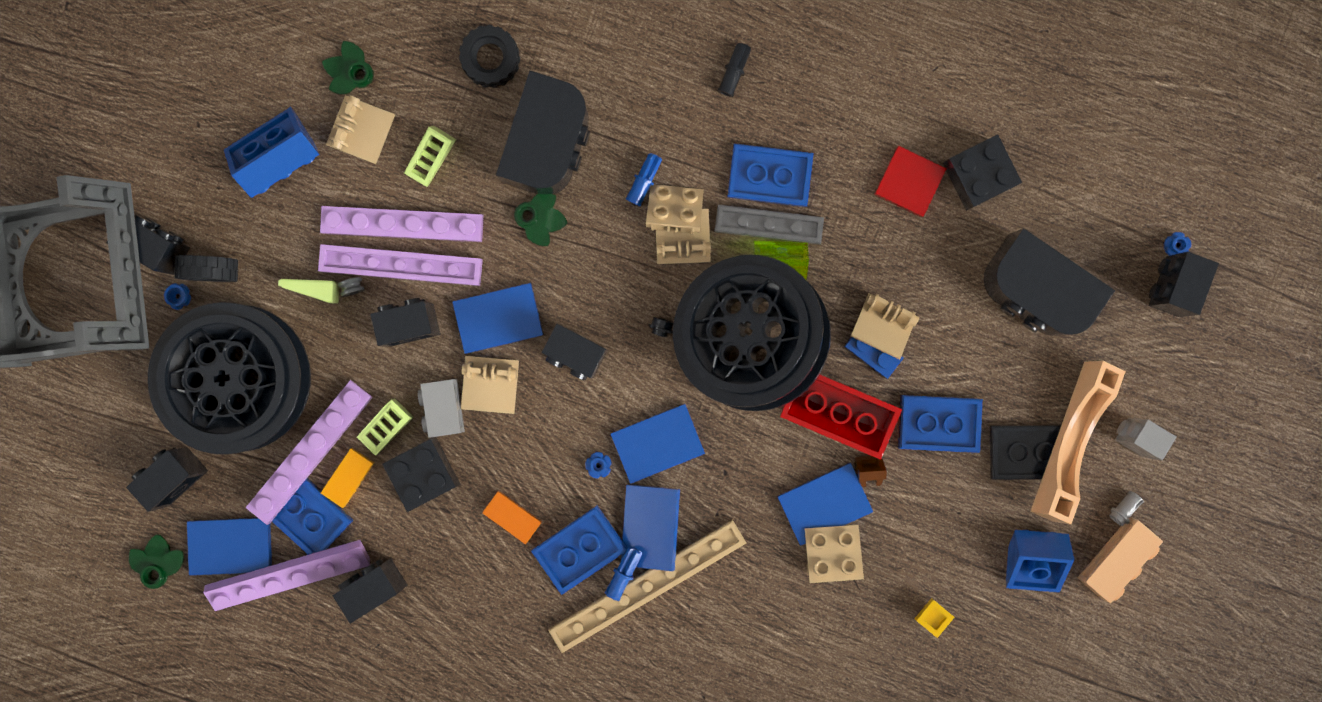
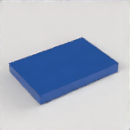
M734 144L727 198L807 207L814 153Z
M531 283L453 301L465 354L544 335Z
M901 395L900 409L902 411L899 418L898 448L980 453L983 399Z
M685 404L611 433L630 484L705 454Z
M850 462L777 496L800 546L806 543V528L844 526L873 512Z
M307 478L272 522L303 551L310 555L327 550L354 520L333 501L321 494L322 491Z
M626 485L623 543L627 548L634 547L642 552L636 567L664 571L675 570L680 489Z
M596 505L536 546L531 552L562 595L625 553L628 548L598 505Z
M259 518L187 521L189 575L248 573L272 566L271 525L265 524Z

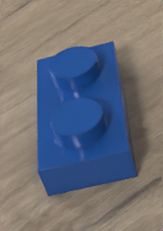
M853 337L844 346L885 379L891 376L904 359L901 356L899 360Z

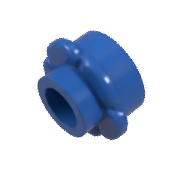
M1182 232L1173 233L1164 242V250L1169 256L1189 252V248H1191V240L1189 237H1185Z
M171 284L164 292L165 302L173 309H182L183 306H187L191 301L189 288L184 284ZM177 294H180L179 299L176 298Z
M602 452L593 453L585 462V468L593 478L606 477L611 471V459L609 456L603 455ZM597 463L601 464L600 468L596 467Z

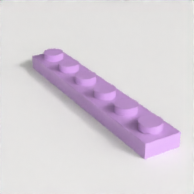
M322 206L320 233L482 242L483 215Z
M320 244L318 271L480 286L483 260L479 258Z
M350 380L246 506V509L265 524H270L373 397Z
M357 540L207 584L204 587L203 593L214 611L367 567L370 565V558L361 540Z

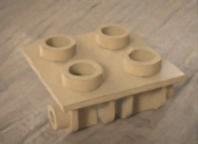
M345 95L326 145L376 164L395 114L364 103L354 96L349 97Z
M656 184L650 186L646 227L651 228L652 231H665V226H668L667 232H670V227H676L675 233H678L679 227L681 228V233H690L691 235H694V232L699 233L704 189Z
M702 209L700 232H694V235L681 233V228L679 227L678 233H675L676 227H670V232H667L668 226H665V231L656 230L657 264L711 262L709 209Z
M869 293L851 337L900 360L912 328L916 326L919 317L915 315L916 312H910L904 308L901 309V305L895 306L893 301L888 302L879 297L877 293L876 295Z
M465 356V364L462 365L464 379L461 409L514 414L519 361Z
M859 525L805 529L809 583L864 579Z

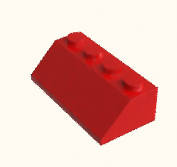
M819 375L806 392L782 407L780 417L881 460L902 409L823 375Z

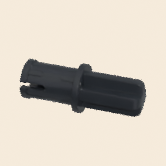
M737 43L729 64L724 67L726 72L717 90L720 94L727 97L734 96L739 79L745 74L743 69L751 52V47L748 45Z

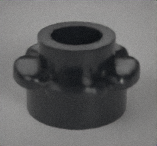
M653 317L652 323L648 324L650 328H653L652 334L666 338L668 333L673 334L672 328L674 323L671 321Z

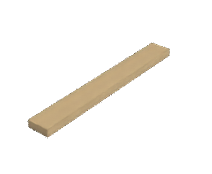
M732 519L676 552L674 571L648 569L629 581L620 601L613 600L604 595L550 627L548 631L561 653L743 546L746 544V541Z

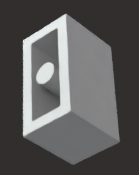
M457 379L421 384V390H418V400L420 406H424L425 416L422 417V428L424 433L428 432V438L465 432Z
M1128 418L1119 425L1117 429L1118 436L1115 441L1141 457L1163 461L1176 436L1148 419Z

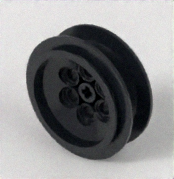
M739 255L710 266L689 285L679 302L674 318V350L679 365L688 380L700 392L711 399L744 411L771 410L784 406L800 397L820 375L830 349V321L821 297L812 285L794 268L768 256ZM736 302H741L740 311L732 314V305ZM762 302H768L769 307L767 311L759 314L758 306ZM726 325L727 331L725 335L718 338V328ZM776 325H781L780 335L771 338V329ZM747 327L753 330L750 336L744 332ZM734 349H738V358L735 361L730 362V352ZM761 349H766L767 355L765 359L757 362V352Z
M211 303L199 306L181 315L160 336L152 352L148 367L149 396L154 411L161 423L182 443L196 450L211 454H235L267 446L281 438L294 426L307 404L311 387V369L308 355L295 331L280 317L267 310L236 303ZM238 347H241L244 353L240 361L236 360L234 355ZM211 348L216 353V358L213 362H210L207 358V353ZM252 370H256L259 376L255 384L251 383L249 379V374ZM198 373L203 376V383L200 387L195 383V376ZM229 375L230 381L223 382V376ZM240 394L246 399V404L242 409L237 405V398ZM212 396H215L218 400V406L215 410L209 404Z

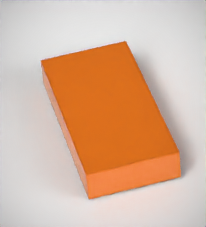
M500 491L496 493L483 511L485 516L524 544H527L542 523L541 520Z

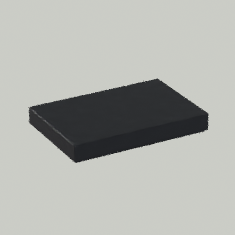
M1061 425L990 426V479H1042Z

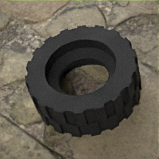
M493 25L479 26L475 30L472 29L467 37H464L462 40L463 43L459 49V60L464 72L475 84H480L485 88H498L497 86L506 85L509 80L514 78V74L518 72V65L520 63L518 46L510 33L505 32L501 27H493ZM486 44L497 45L503 53L502 63L492 70L482 68L477 62V53Z
M175 256L174 278L207 282H237L238 260L213 256Z

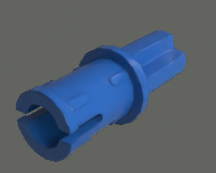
M653 153L648 154L639 174L634 175L636 179L625 198L626 200L641 207L650 186L654 185L652 180L662 161L659 156Z
M634 547L627 549L618 568L615 567L613 570L615 574L604 592L606 596L620 601L629 581L634 578L632 574L642 556L641 551Z

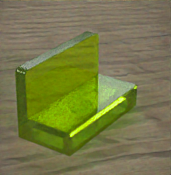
M754 241V255L768 256L780 260L794 268L807 280L809 265L808 243Z

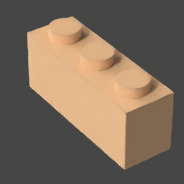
M1129 518L1130 522L1128 524L1125 523L1117 530L1078 576V579L1110 604L1123 595L1124 587L1130 580L1136 579L1141 574V567L1147 560L1154 558L1158 554L1159 546L1163 543L1144 524L1133 518Z

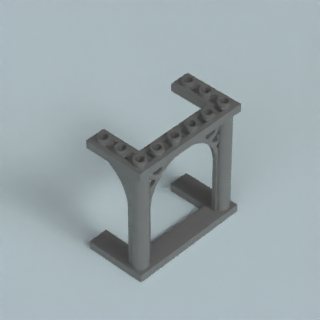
M63 175L57 177L59 194L57 198L22 205L0 206V368L32 366V362L103 351L149 349L131 183ZM105 214L117 321H81L73 323L74 331L59 332L53 330L39 321L27 302L23 286V268L27 252L38 234L51 225ZM17 235L19 236V238H20V240H21V246H20V248L18 247V238H17ZM27 320H29V322H30V330H29V333H28V327H27Z

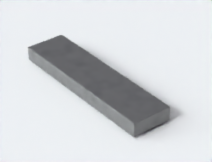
M718 205L715 232L820 245L824 217Z

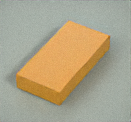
M351 448L321 494L344 508L374 465V462L354 448Z

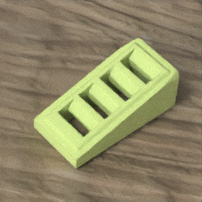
M435 126L428 127L404 174L428 187L456 139ZM433 137L444 142L443 146L432 141ZM429 146L439 153L436 156L427 151L426 148ZM424 156L434 163L431 166L420 158ZM416 165L427 170V176L414 169Z
M280 279L278 281V286H282V288L328 303L338 304L339 302L338 282Z
M391 399L357 438L377 456L414 417L396 399ZM391 410L401 419L399 422L388 414ZM383 418L394 426L392 430L381 421ZM376 425L387 434L385 438L374 429ZM369 433L380 441L378 446L367 437Z

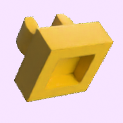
M931 598L914 619L938 638L954 619V616Z

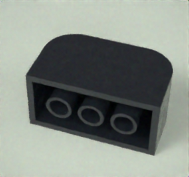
M531 70L529 71L496 176L502 183L535 194H557L568 185L573 171L578 172L582 160L580 149L581 146L586 147L590 131H588L589 115L584 97L574 85Z
M1024 228L1010 233L1006 237L984 272L986 292L995 302L1001 305L1000 310L1010 317L1016 315L1023 320L1022 325L1032 332H1037L1038 330L1049 336L1073 335L1084 332L1094 323L1115 292L1113 288Z

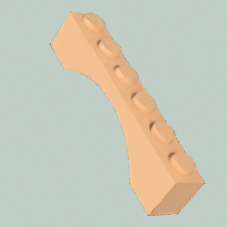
M1105 361L1084 362L1030 512L1052 522L1072 524L1080 501L1079 474L1086 445L1098 420L1117 397L1126 371Z

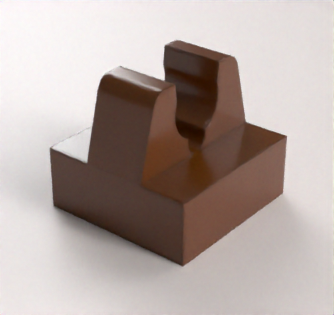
M873 456L855 457V468L861 486L866 487V481L875 480L876 486H880L887 476L883 458L880 460Z

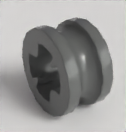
M361 277L339 282L337 285L339 288H342L341 297L365 291V288L360 285Z

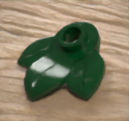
M343 41L341 46L342 56L331 57L322 61L326 72L334 78L329 86V90L336 94H348L355 88L369 86L373 81L374 71L365 62L364 52L352 42ZM358 72H365L363 79H357Z
M537 194L531 202H523L518 205L514 212L515 221L520 227L525 228L527 238L539 246H549V232L558 231L567 225L565 216L553 208L556 202V195ZM526 211L533 213L531 220H524L523 214Z
M159 534L149 540L144 551L141 549H131L129 552L131 568L140 574L141 582L150 589L163 586L168 576L179 571L184 559L183 551H170L168 542ZM153 570L158 572V579L152 577Z

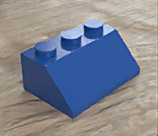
M292 107L224 149L231 176L250 198L266 192L271 185L280 179H286L294 170L302 165L311 163L319 155L313 139Z

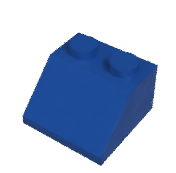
M1015 530L1008 546L1006 588L1060 593L1074 562L1069 534Z

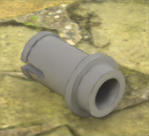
M1129 491L1116 508L1112 507V513L1109 516L1120 526H1123L1125 523L1128 524L1130 522L1129 518L1144 501L1139 495Z

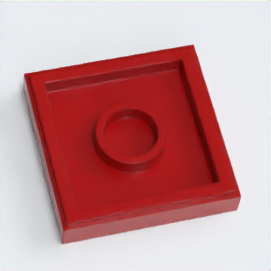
M898 145L874 195L922 218L931 203L946 168Z

